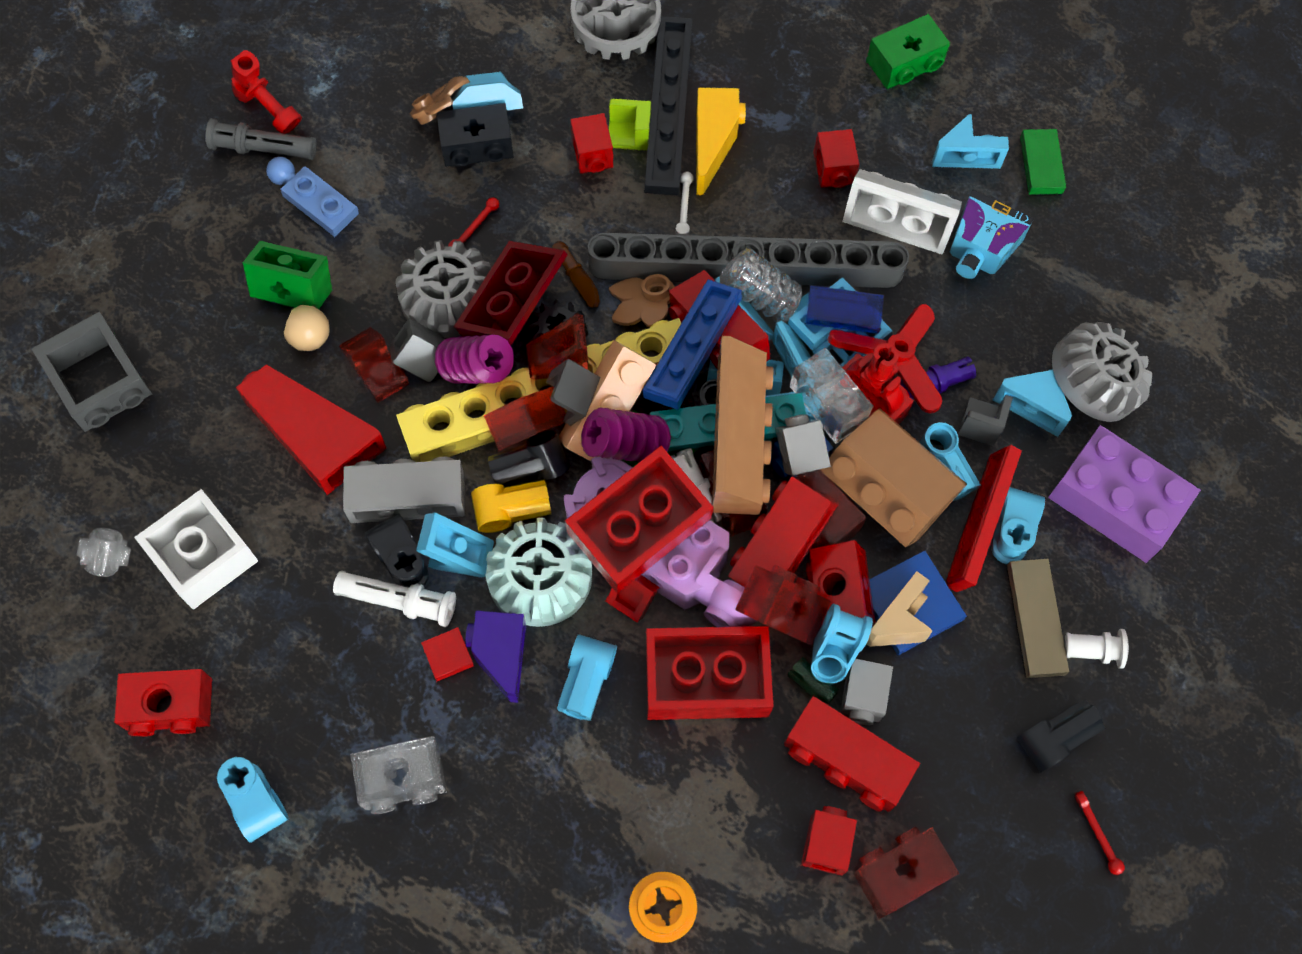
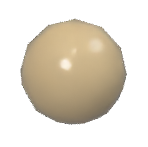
M300 305L292 309L287 319L284 338L288 344L299 351H313L320 348L327 341L330 332L329 320L315 306Z

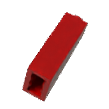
M268 365L263 366L258 371L249 373L242 383L236 387L245 404L326 495L343 483L344 466H355L356 463L361 461H372L387 449L381 433L375 427Z

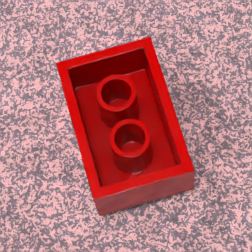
M661 445L567 518L565 526L569 536L618 594L707 523L712 517L714 507Z
M769 626L646 628L648 720L769 718L773 709Z

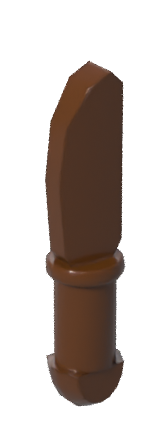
M556 241L552 248L565 250L567 253V257L562 263L566 270V275L570 277L588 306L598 308L600 303L599 293L592 279L583 270L582 265L575 260L566 243Z

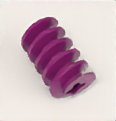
M499 335L450 337L444 339L438 345L435 352V365L438 373L443 379L454 384H494L500 382L509 375L514 361L511 345Z
M601 407L593 410L587 417L581 434L582 447L588 456H600L601 458H613L616 460L624 459L632 462H641L661 445L668 452L671 440L669 427L660 416Z

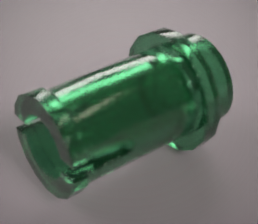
M805 657L798 660L792 667L794 670L791 669L787 674L790 679L794 680L811 697L814 696L827 705L840 691L835 686L836 683H823L817 680L812 674L811 663Z

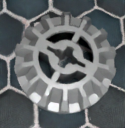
M660 0L571 1V26L574 30V37L577 42L585 46V50L590 54L595 55L598 50H601L602 59L610 60L611 53H621L622 60L630 58L631 50L640 55L647 51V45L657 40L661 21ZM639 31L636 37L627 39L631 32Z
M441 240L434 241L433 249L425 251L422 247L414 250L415 258L413 260L406 259L401 264L402 274L396 278L398 300L407 320L410 318L444 338L458 337L461 335L454 328V325L492 267L489 262L483 260L478 249L470 248L466 250L463 242L454 241L452 247H444ZM443 258L456 259L463 263L466 268L457 269L450 263H444ZM438 259V264L434 265L428 274L420 275L421 270L426 264Z
M1085 322L1063 337L1053 350L1052 367L1056 381L1069 401L1086 415L1106 422L1121 420L1140 407L1149 397L1152 383V372L1146 370L1149 359L1147 356H1139L1135 350L1139 345L1137 341L1129 343L1124 339L1125 330L1117 328L1112 330L1109 323ZM1096 345L1103 349L1098 354H1096Z

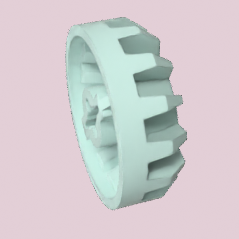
M537 518L535 523L524 525L522 521L514 524L513 530L506 535L501 533L496 538L495 547L487 554L485 576L494 603L503 613L524 614L526 625L550 626L566 620L580 609L590 592L592 584L591 561L566 532V526L562 522L556 525L547 523L545 518ZM536 540L535 548L526 551L522 557H512L522 544ZM542 540L555 544L562 551L565 558H554L549 550L542 548ZM543 565L544 568L541 571V575H534L537 566ZM517 582H524L527 588H524Z

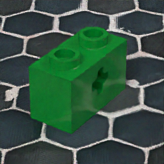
M927 14L872 38L866 61L888 90L899 84L905 85L914 77L925 72H934L939 69L945 61L950 42L930 15Z
M259 241L243 261L250 297L290 307L309 305L320 309L332 292L327 256Z

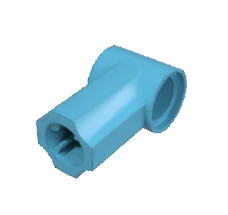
M938 422L928 427L919 443L967 484L953 500L957 501L978 489L981 484L958 447L959 437L957 431L947 423ZM930 440L940 442L944 450L934 448Z
M578 634L571 651L568 663L570 671L557 707L558 711L576 719L591 721L603 681L608 679L617 651L616 645Z

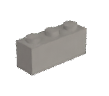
M442 456L427 462L398 459L393 464L361 461L356 463L355 466H344L343 510L350 523L386 521L398 513L403 520L424 519L425 514L434 512L444 517L465 516V478L461 460Z

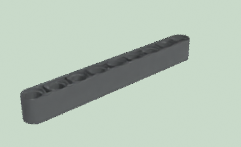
M598 233L589 240L587 246L588 266L592 275L600 279L625 280L633 277L645 279L653 274H662L668 277L670 281L684 282L705 270L714 280L717 277H721L732 283L832 286L843 277L852 287L890 288L895 287L901 282L909 261V253L905 246L892 241ZM603 254L609 255V257L607 258H601L598 256ZM641 255L645 256L646 258L636 259L634 257ZM675 256H676V257H680L681 259H680V260H672V259H670V257H675ZM706 258H715L717 261H708ZM741 259H750L753 262H744ZM777 260H785L789 263L784 264L778 262ZM813 261H820L824 264H816ZM849 262H855L859 266L852 265ZM885 263L893 264L895 267L888 266Z

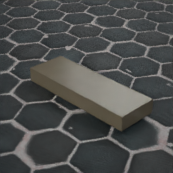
M1049 559L1010 561L1007 564L1026 678L1066 676L1069 673Z

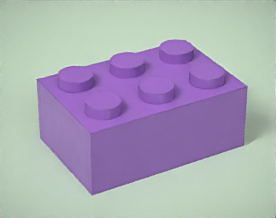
M1100 425L1048 498L1147 563L1164 547L1201 490Z

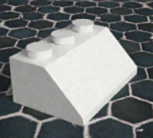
M860 169L853 180L842 222L943 255L959 215L962 201L952 199L946 194H937L918 188L911 183H902L884 177L877 172H868Z

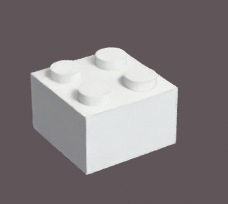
M202 489L134 537L178 595L193 610L258 562L248 546Z

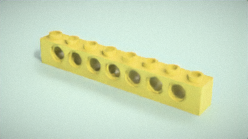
M679 318L671 321L661 320L651 325L648 329L636 333H623L615 340L644 356L657 366L682 323ZM613 341L601 345H588L578 353L566 357L562 355L553 357L546 364L531 369L527 367L518 369L511 376L494 384L479 383L475 388L461 393L451 392L445 394L438 401L426 405L416 404L408 407L403 413L396 416L412 460L427 462L432 461L436 457H451L565 417L567 410L551 401L552 392L542 393L539 391L544 386H551L547 383L551 370L565 360L570 359L595 373ZM649 350H653L658 352L659 355L649 357L644 355L643 353ZM509 398L520 400L516 405L509 406L504 404ZM482 410L485 412L481 417L471 418L468 416L472 411ZM440 422L449 424L447 428L440 431L432 429Z

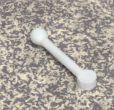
M683 172L680 176L683 188L680 223L676 225V235H689L690 227L687 224L689 187L694 179L690 172Z

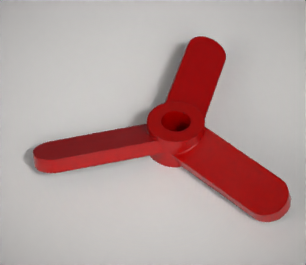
M921 304L916 307L897 334L892 335L888 340L840 330L830 331L827 338L828 342L840 349L873 354L876 346L881 343L892 345L889 355H891L895 348L899 353V359L896 362L899 369L897 373L921 410L926 413H935L940 409L942 397L914 355L915 347L935 319L934 312L928 305Z

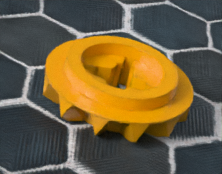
M656 872L644 877L633 889L629 901V914L634 927L645 938L657 943L674 942L684 936L692 927L697 914V900L693 889L682 877L670 872ZM657 889H660V893L666 901L681 902V904L676 905L675 908L669 911V926H666L665 920H662L660 914H645V911L650 910L651 907L656 905Z

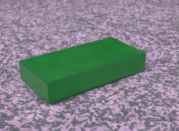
M1057 129L1023 130L1020 140L1028 193L1063 194L1066 189Z

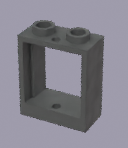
M100 311L32 348L34 355L69 414L84 432L106 424L111 417L125 409L138 406L145 398L152 395V392ZM109 345L128 376L77 403L59 372Z

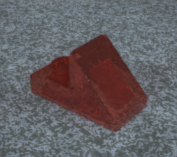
M369 327L339 345L341 351L377 403L409 385L408 378L402 369L392 363L391 354L388 351L383 336L373 328Z

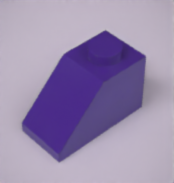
M476 611L475 622L468 623L466 647H471L475 661L510 702L518 703L527 627L524 614Z

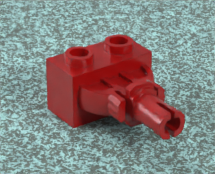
M888 343L879 344L874 349L873 354L869 353L864 357L857 353L827 382L825 390L828 402L857 427L879 408L900 424L908 416L914 402L910 398L908 391L900 385L901 378L899 376L892 381L893 376L899 370L896 364L899 359V353L895 348L891 355H889L892 345Z

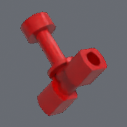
M247 50L242 51L231 60L233 94L244 103L256 98L275 118L272 122L273 127L279 133H290L301 122L302 116L292 106L285 109L265 88L268 80L266 78H258L260 70L258 59Z

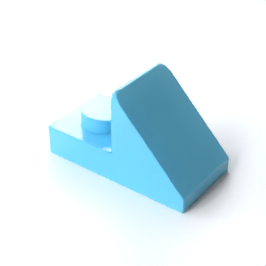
M969 114L939 140L932 159V167L1001 169L1009 150L1008 137L993 135L973 136L972 115Z
M434 512L425 514L416 551L430 557L428 567L432 569L475 577H486V558L488 552L493 549L494 540Z

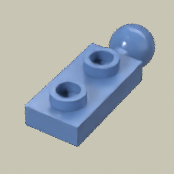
M275 157L269 161L266 168L267 176L273 183L284 185L280 189L282 196L332 236L336 237L359 214L356 205L306 166L295 174V167L289 159Z

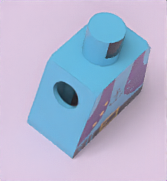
M973 189L962 213L950 249L951 255L960 259L956 266L958 274L967 279L975 278L979 269L989 274H995L1023 242L1034 219Z

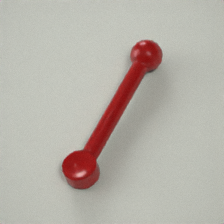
M494 197L487 199L484 210L459 239L450 241L448 246L452 247L454 241H460L464 244L490 212L496 211L499 208L500 203L498 199Z
M1083 791L1075 793V799L1083 810L1109 861V871L1114 875L1122 874L1125 870L1124 862L1116 858L1090 808L1086 795Z

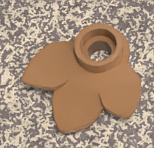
M463 76L454 77L431 95L426 93L412 103L414 108L410 112L411 117L417 119L421 125L432 121L437 117V112L443 111L444 108L453 104L451 95L461 86L470 83L469 79Z
M653 274L645 279L633 277L609 287V292L621 301L612 316V321L619 325L630 326L642 320L647 327H650L654 323L664 320L668 314V304L670 303L668 291L674 288L673 283L665 275Z

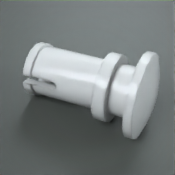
M1119 629L1117 637L1111 636L1110 632H1103L1102 636L1065 634L1064 645L1067 658L1101 659L1103 664H1110L1111 660H1116L1118 668L1124 669L1129 653L1128 637L1125 629Z

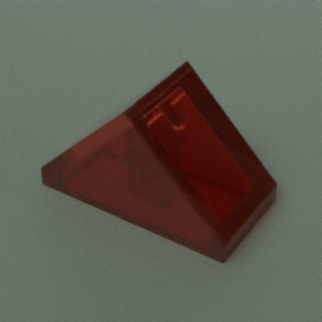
M574 315L526 344L531 379H548L551 370L567 359L588 370L583 315Z
M553 386L521 397L484 415L498 451L564 424L563 420L566 415L564 408L553 403L550 399L554 390Z

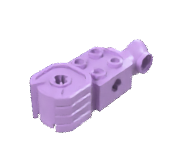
M600 456L592 458V469L579 479L573 495H564L566 517L569 518L633 467L622 460L613 458L606 459ZM710 520L641 574L660 587L657 591L659 594L684 610L699 603L706 606L707 609L704 612V616L716 627H747L763 617L762 611L755 604L756 599L748 589L732 580H725L723 582L718 579L721 570L727 563L729 532Z

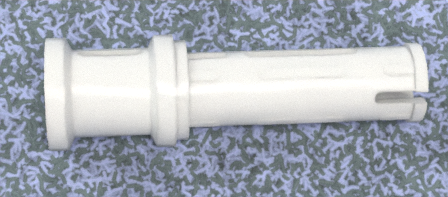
M342 570L337 574L333 586V593L336 596L349 597L371 604L402 610L403 614L410 619H416L419 616L438 621L439 625L447 627L451 622L456 605L455 592L438 593L426 590L422 584L418 583L405 587L346 573V571Z

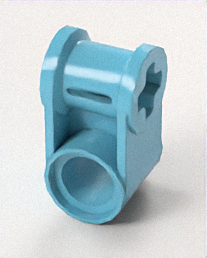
M1009 487L991 544L992 553L998 561L1008 564L1010 561L1022 560L1026 552L1034 545L1038 525L1045 506V497Z
M834 603L830 606L813 643L811 671L817 680L832 684L842 681L847 676L858 653L863 650L868 641L873 618L866 615L863 618H859L841 611L840 606Z
M243 757L228 759L221 765L217 775L218 785L232 809L233 817L240 831L250 843L289 820L282 802L271 788L259 766ZM241 770L247 773L244 777L245 785L243 787L235 784L239 780L237 773Z

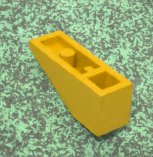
M698 88L696 104V195H704L737 138L738 125L745 124L746 104L739 103V88Z

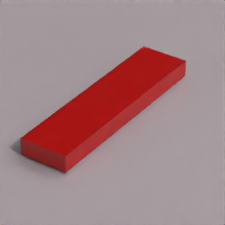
M1013 445L1006 446L989 456L980 482L981 486L978 488L946 579L949 589L955 592L968 589L977 584L1022 450Z

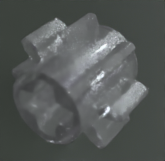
M97 528L90 533L89 539L80 538L77 556L81 557L80 564L85 565V570L88 573L106 577L114 575L118 571L119 565H128L131 548L127 547L128 541L123 540V535L120 532L110 528Z

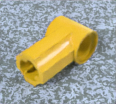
M545 480L506 488L500 484H487L471 492L477 529L482 533L502 531L510 527L512 522L551 515Z

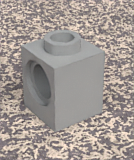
M808 414L785 418L786 426L775 428L786 474L793 476L831 467L821 420H809Z
M855 659L845 678L840 713L849 716V719L860 725H873L874 721L880 722L887 710L893 666Z

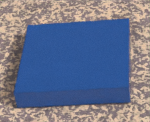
M923 551L869 580L876 621L879 620L916 571L930 580L922 592L928 598L914 615L932 630V633L927 638L928 640L964 621L967 615L926 551ZM921 643L891 646L899 656Z

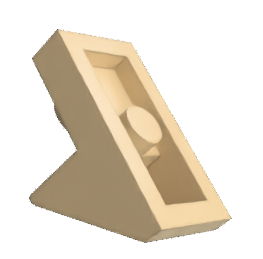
M916 571L872 627L866 643L868 646L921 643L927 640L932 630L914 615L928 598L922 592L930 580Z

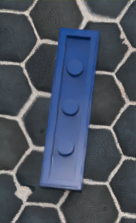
M707 279L642 390L643 398L679 410L742 299V290Z

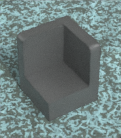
M408 318L389 345L392 363L427 382H431L438 373L435 365V352L438 345L445 338Z
M570 359L565 360L551 370L547 383L554 387L550 397L551 401L567 410L563 422L571 426L586 417L601 377Z
M1005 395L999 406L970 397L965 407L958 435L994 446L1005 428L1013 397Z

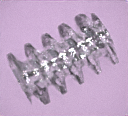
M745 249L735 255L727 263L720 276L721 284L731 285V287L742 290V300L744 302L752 301V306L756 310L763 308L762 313L764 316H773L775 323L779 321L787 322L793 316L801 301V285L797 281L791 280L786 273L780 272L775 265H770L764 257H759L758 253L753 249Z

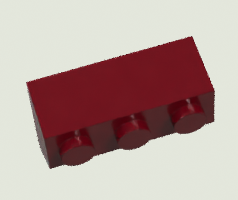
M508 241L454 325V328L462 337L499 335L512 345L567 257L565 250Z

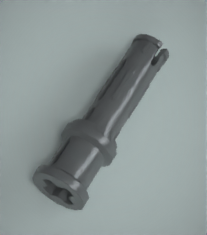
M210 118L206 127L205 138L208 149L216 150L218 147L236 149L239 154H245L250 150L308 158L309 160H314L316 155L317 142L314 137L308 138L255 130L247 123L240 122L238 125L220 123L217 118Z

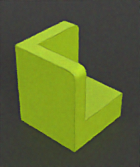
M610 99L609 133L613 148L648 151L651 101Z

